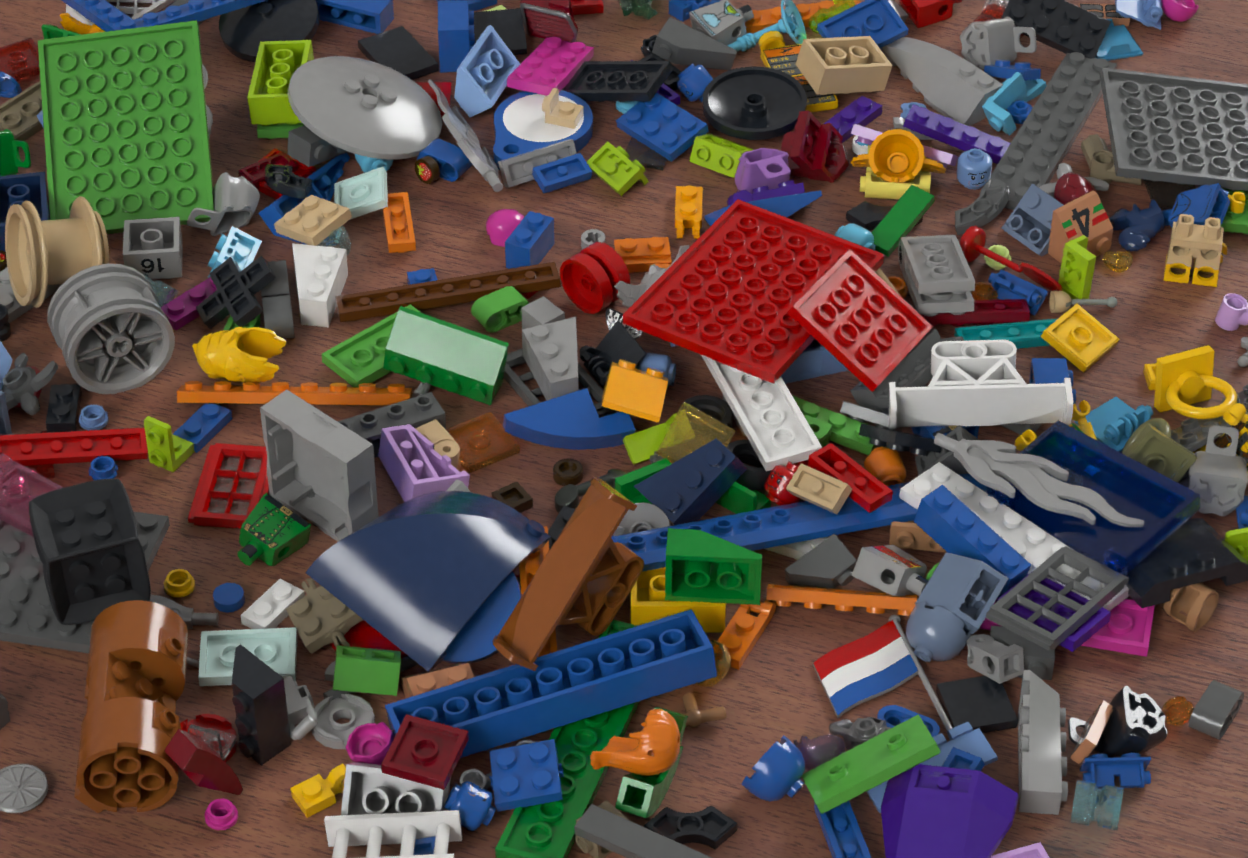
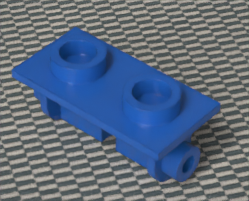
M1002 269L998 273H991L988 282L991 283V288L988 291L989 295L1000 300L1026 299L1030 314L1036 316L1049 291Z
M1127 753L1116 758H1108L1107 754L1090 755L1084 759L1080 767V772L1088 771L1083 773V785L1090 786V789L1114 788V776H1119L1120 788H1144L1145 784L1151 783L1150 771H1144L1149 765L1151 757H1141L1139 753Z

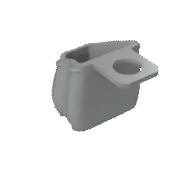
M1010 17L985 22H972L960 35L963 58L979 69H984V65H994L995 60H1010V62H1013L1017 57V52L1033 53L1037 49L1035 29L1032 27H1015L1014 21ZM1023 32L1027 33L1030 37V45L1028 47H1024L1020 42V35Z
M228 172L222 173L213 188L214 211L194 208L187 219V225L210 230L212 236L227 233L232 226L239 229L249 223L259 203L260 193L245 177H232ZM207 215L211 219L208 222L200 223L195 220V217Z
M1212 425L1208 431L1206 450L1194 453L1197 459L1189 468L1187 492L1193 505L1200 513H1214L1226 516L1234 511L1244 500V492L1248 483L1246 460L1241 456H1236L1239 431L1236 428ZM1219 433H1226L1231 437L1232 442L1226 448H1219L1214 444V437Z

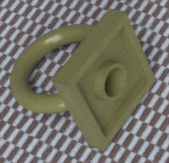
M1152 418L1144 422L1132 433L1122 450L1120 460L1111 471L1119 479L1158 504H1161L1196 461L1197 457L1193 452L1171 438L1170 425L1166 420Z

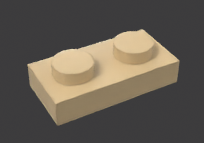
M801 463L787 485L786 490L796 497L837 515L852 488L845 482Z

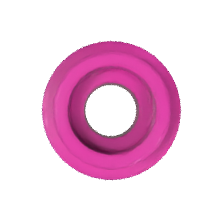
M216 799L208 805L205 811V822L214 830L229 829L238 820V810L231 801Z

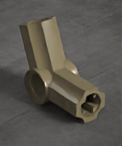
M1098 134L1089 135L1088 138L1082 141L1081 149L1090 168L1089 177L1104 180L1108 184L1116 181L1141 185L1142 179L1116 176L1112 152L1108 150L1104 139L1100 138Z

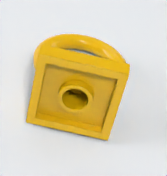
M1209 345L1157 358L1154 407L1159 413L1173 409L1177 413L1189 418L1214 419L1223 416L1228 408L1237 403L1235 389L1228 382L1213 376L1215 351ZM1212 388L1220 391L1225 396V401L1214 407L1200 408L1190 406L1191 404L1211 399Z

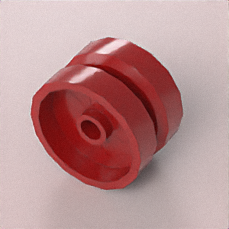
M595 242L587 246L580 253L565 260L560 267V280L567 296L577 308L589 314L598 313L609 306L610 303L619 299L617 297L618 290L614 287L619 281L630 284V275L623 259L612 247L602 242Z

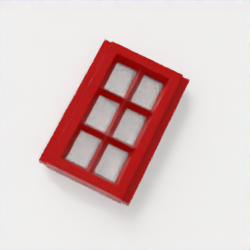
M222 443L210 445L188 515V523H194V525L241 529L242 524L265 493L269 494L266 447Z

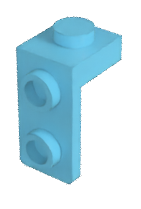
M1016 72L1011 78L1007 79L1003 86L993 96H990L982 106L991 127L998 132L1002 130L1009 136L1017 128L1012 115L1006 109L1027 89L1024 78L1019 72Z

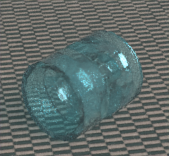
M1077 780L1070 822L1089 826L1094 821L1097 822L1100 828L1118 830L1124 788L1105 785L1102 789H1098L1096 783Z

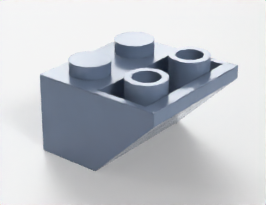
M1031 184L1001 229L1042 257L1048 253L1053 211L1064 204L1036 185Z
M946 552L915 602V605L920 602H927L925 608L933 609L935 605L945 608L959 617L966 624L963 630L966 633L970 630L972 635L980 628L986 618V613L996 601L1009 578L983 561Z

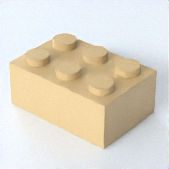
M871 36L803 39L795 64L817 95L884 91L893 66Z

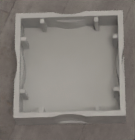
M285 390L260 407L263 439L267 451L266 467L270 496L298 516L312 522L337 542L379 517L372 443L289 390ZM310 492L315 493V497L312 498L307 497Z

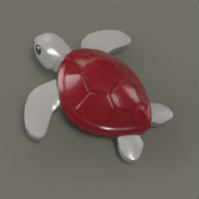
M1061 163L1058 165L1056 172L1059 180L1056 183H1048L1039 187L1065 205L1093 190L1097 192L1096 190L1108 191L1109 184L1098 178L1078 175L1073 172L1069 164Z

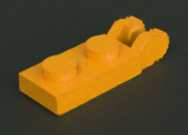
M691 185L676 186L675 228H677V238H683L684 228H692L694 239L700 237L703 187Z

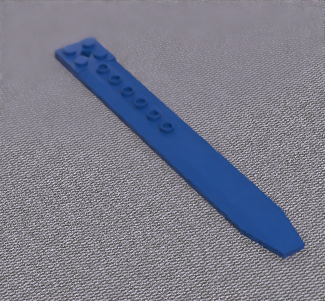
M958 474L997 500L1008 497L998 490L979 483L970 474ZM906 482L887 486L893 491L892 500L871 513L867 512L848 496L837 515L808 501L612 536L611 538L613 542L622 543L641 557L644 561L643 571L666 567L668 528L701 530L754 551L828 537L833 534L839 535L891 525L893 521H913L917 509L899 498L900 488L909 483ZM1011 484L1015 488V494L1019 493L1020 491Z

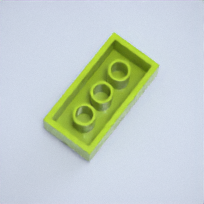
M311 40L260 42L247 97L251 124L271 125L287 123L293 125L302 123L295 115L289 103L288 86L293 73L301 65L314 60Z

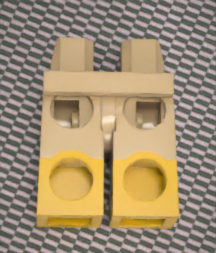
M1179 215L1177 222H1173L1163 281L1188 284L1192 258H1195L1192 284L1217 287L1224 232L1219 218L1209 217L1205 220V225L1194 224V217L1192 215ZM1170 268L1186 269L1183 274H1174ZM1198 271L1211 272L1213 276L1204 278L1198 274Z

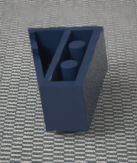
M714 439L634 487L653 505L659 507L674 525L698 521L747 468L719 440Z

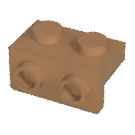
M914 520L891 522L889 545H895L902 549L946 552Z

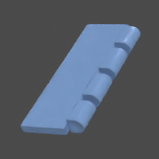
M965 722L947 730V735L950 739L948 742L942 733L934 736L933 738L941 752L920 764L942 767L953 747L982 758L984 766L997 761L998 757L980 728L973 730L970 723ZM888 780L866 791L879 813H881V803Z

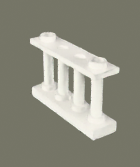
M459 810L325 816L324 819L328 847H334L332 858H346L348 846L367 845L366 857L360 858H454V853L447 854L448 844L452 841H462L463 837ZM436 836L434 854L413 855L416 839ZM401 844L400 856L380 857L381 845Z

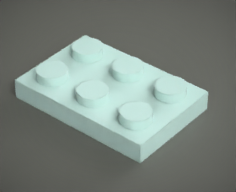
M296 627L201 631L199 686L232 685L235 649L240 644L283 678L291 675L293 680L296 681Z

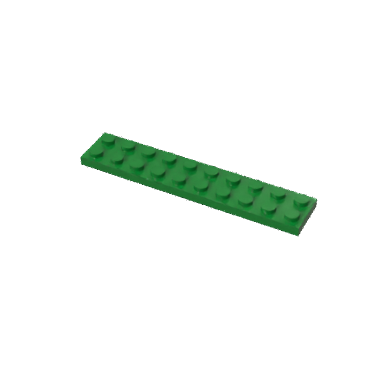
M612 620L608 628L600 634L599 638L636 627L637 625ZM639 702L554 728L549 740L555 739L558 763H561L564 777L560 778L563 800L515 808L495 848L496 858L568 857L575 842L574 826L576 825V820L583 816L593 803L610 767L604 766L598 770L593 769L590 755L593 751L604 749L613 736L624 737Z

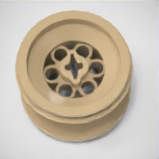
M79 196L75 199L70 211V218L41 221L35 206L30 201H24L21 205L13 204L10 206L5 224L6 261L11 287L20 305L28 306L31 304L33 307L38 308L45 300L47 285L63 284L68 278L84 269L109 263V246L103 220L97 211H93L90 203L84 197Z

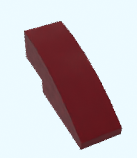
M180 729L177 730L164 751L179 768L199 787L240 795L243 788L232 768L204 740L192 733Z

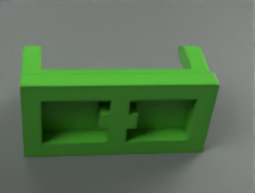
M337 645L333 690L397 696L401 651Z

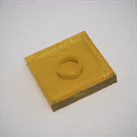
M683 402L656 454L674 463L714 439L719 440L727 447L735 430L690 404Z

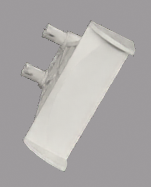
M1008 340L938 342L931 349V374L933 378L928 387H896L895 382H889V430L896 429V427L994 426L1038 423L1070 425L1073 414L1071 378H1064V383L1026 384L1016 370V345Z

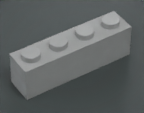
M1023 670L1018 707L1019 812L1059 815L1061 801L1067 802L1068 782L1062 781V776L1066 777L1067 757L1061 756V752L1066 751L1067 736L1066 732H1061L1060 727H1065L1066 708H1060V694L1031 670Z

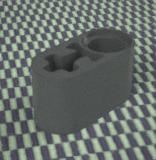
M290 295L263 297L265 329L274 331L277 336L283 339L295 338Z
M1213 680L1196 704L1189 720V727L1220 740L1238 714L1244 699V692Z

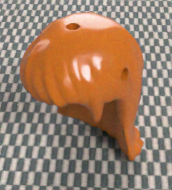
M663 709L650 710L647 713L645 722L641 723L644 728L640 732L629 733L630 738L613 736L604 749L593 751L590 755L592 768L598 770L604 766H611L634 774L649 776L669 770L676 762L680 752V732L675 719Z

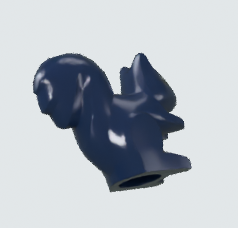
M1151 200L1149 208L1140 210L1136 204H1133L1131 211L1121 208L1109 218L1110 222L1113 223V231L1123 230L1119 234L1118 242L1127 251L1136 252L1145 248L1150 239L1165 228L1163 212L1155 200Z

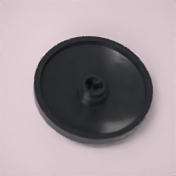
M267 0L220 15L219 31L224 45L233 55L245 61L256 62L260 42L312 40L319 26L320 15L315 0Z
M741 67L718 75L706 86L703 93L702 108L706 120L718 131L739 139L765 140L782 136L795 128L799 112L806 111L807 96L803 86L785 72L768 67Z

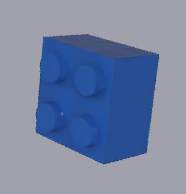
M468 0L438 1L440 73L457 72V68L475 44L474 10L469 11Z

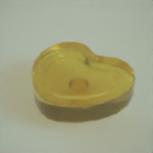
M1108 251L1104 253V264L1115 272H1124L1132 265L1133 256L1129 252L1117 251L1116 253Z

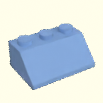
M491 25L486 27L457 68L454 98L469 118L492 108L507 86V77L520 65L519 61Z

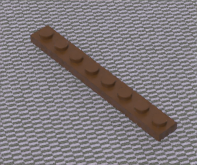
M555 262L335 296L340 322L394 314L398 312L400 306L407 307L410 304L417 310L438 308L446 305L476 301L507 286H513L522 294L561 287V282Z

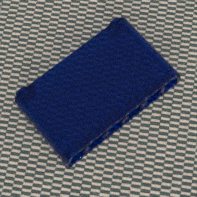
M1059 420L1018 454L1040 456L1052 461L1069 472L1068 480L1060 481L1094 490L1118 513L1127 517L1144 520L1143 527H1124L1114 524L1082 503L1062 499L1089 509L1096 517L1095 525H1091L1082 518L1052 512L1035 505L1013 484L1011 485L1016 491L1014 498H1010L998 490L987 487L988 496L997 499L999 504H1004L1076 552L1124 576L1196 514L1201 507L1200 494Z

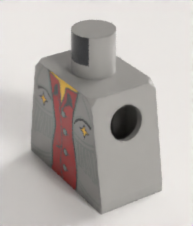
M895 545L862 547L852 573L853 577L896 597L914 594L920 596L929 581L924 578L927 570L926 564Z

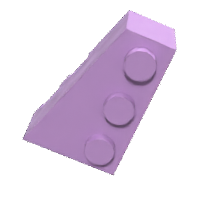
M410 424L382 428L378 454L403 501L406 502L428 493L447 491L457 479L462 481L468 488L470 475L464 470L459 472L451 465L452 460L447 455H439L433 449L434 444Z

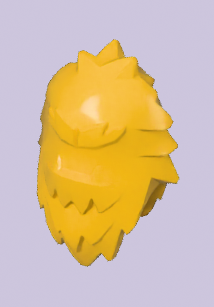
M236 327L232 330H223L205 335L197 344H193L192 347L199 366L209 378H225L232 382L260 383L274 378V373L279 370L278 365L267 361L268 358L283 352L281 348L286 345V341L269 329Z

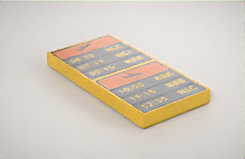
M802 44L761 50L760 57L765 67L785 72L803 86L807 96L806 111L818 112L838 108L836 95H817L795 65Z

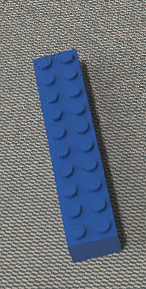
M690 609L537 657L534 662L538 665L536 671L515 664L387 704L385 709L390 730L393 731L394 737L406 714L467 730L469 740L460 757L462 758L717 677L714 649L694 612Z

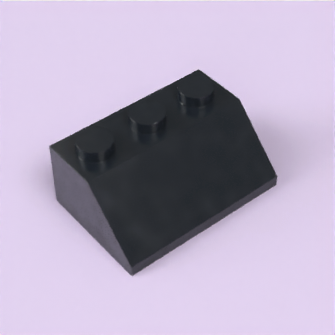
M240 644L235 649L232 674V702L236 713L235 724L239 736L238 747L245 757H251L262 766L291 745L284 678Z

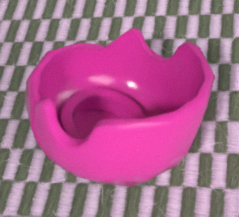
M1161 0V8L1166 17L1178 22L1192 18L1199 7L1195 5L1194 0Z
M501 209L491 214L486 221L487 235L490 236L491 243L505 247V241L523 220L524 215L514 209Z
M384 722L378 724L367 723L356 727L348 736L346 745L350 759L353 762L381 765L394 740L393 731Z

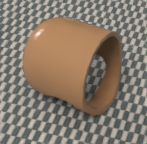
M1200 582L1170 590V601L1162 603L1169 616L1181 622L1195 633L1212 617L1218 604L1219 594ZM1182 610L1183 612L1188 614V616H1185L1179 612Z

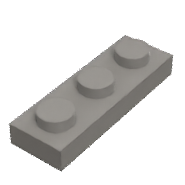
M568 139L498 161L504 186L509 188L534 180L532 175L534 167L577 154L574 140Z

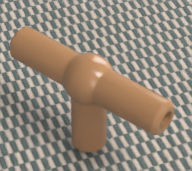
M693 693L683 695L682 699L686 711L683 715L688 716L686 726L697 727L701 723L726 719L725 707L698 710L695 695Z

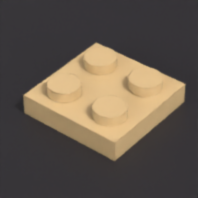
M310 195L274 223L276 233L307 245L317 246L350 220L352 215L347 207Z

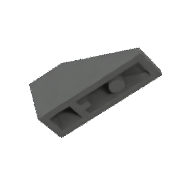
M669 17L656 37L652 53L674 64L690 66L693 63L695 66L701 64L705 68L731 70L737 51Z

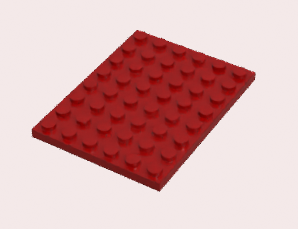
M737 199L623 314V324L774 384L815 339L787 313L788 310L849 249L874 272L884 263V254Z

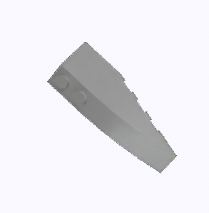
M902 37L880 48L890 63L900 68V74L904 79L908 78L913 83L912 88L917 93L921 92L924 95V101L927 105L943 116L967 126L987 118L982 106L990 96H993L1003 86L1002 83L964 58L928 42Z

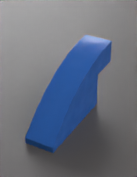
M587 388L504 414L503 421L505 432L540 445L572 450L619 446L624 444L623 438L636 431L629 414L617 412L599 418Z

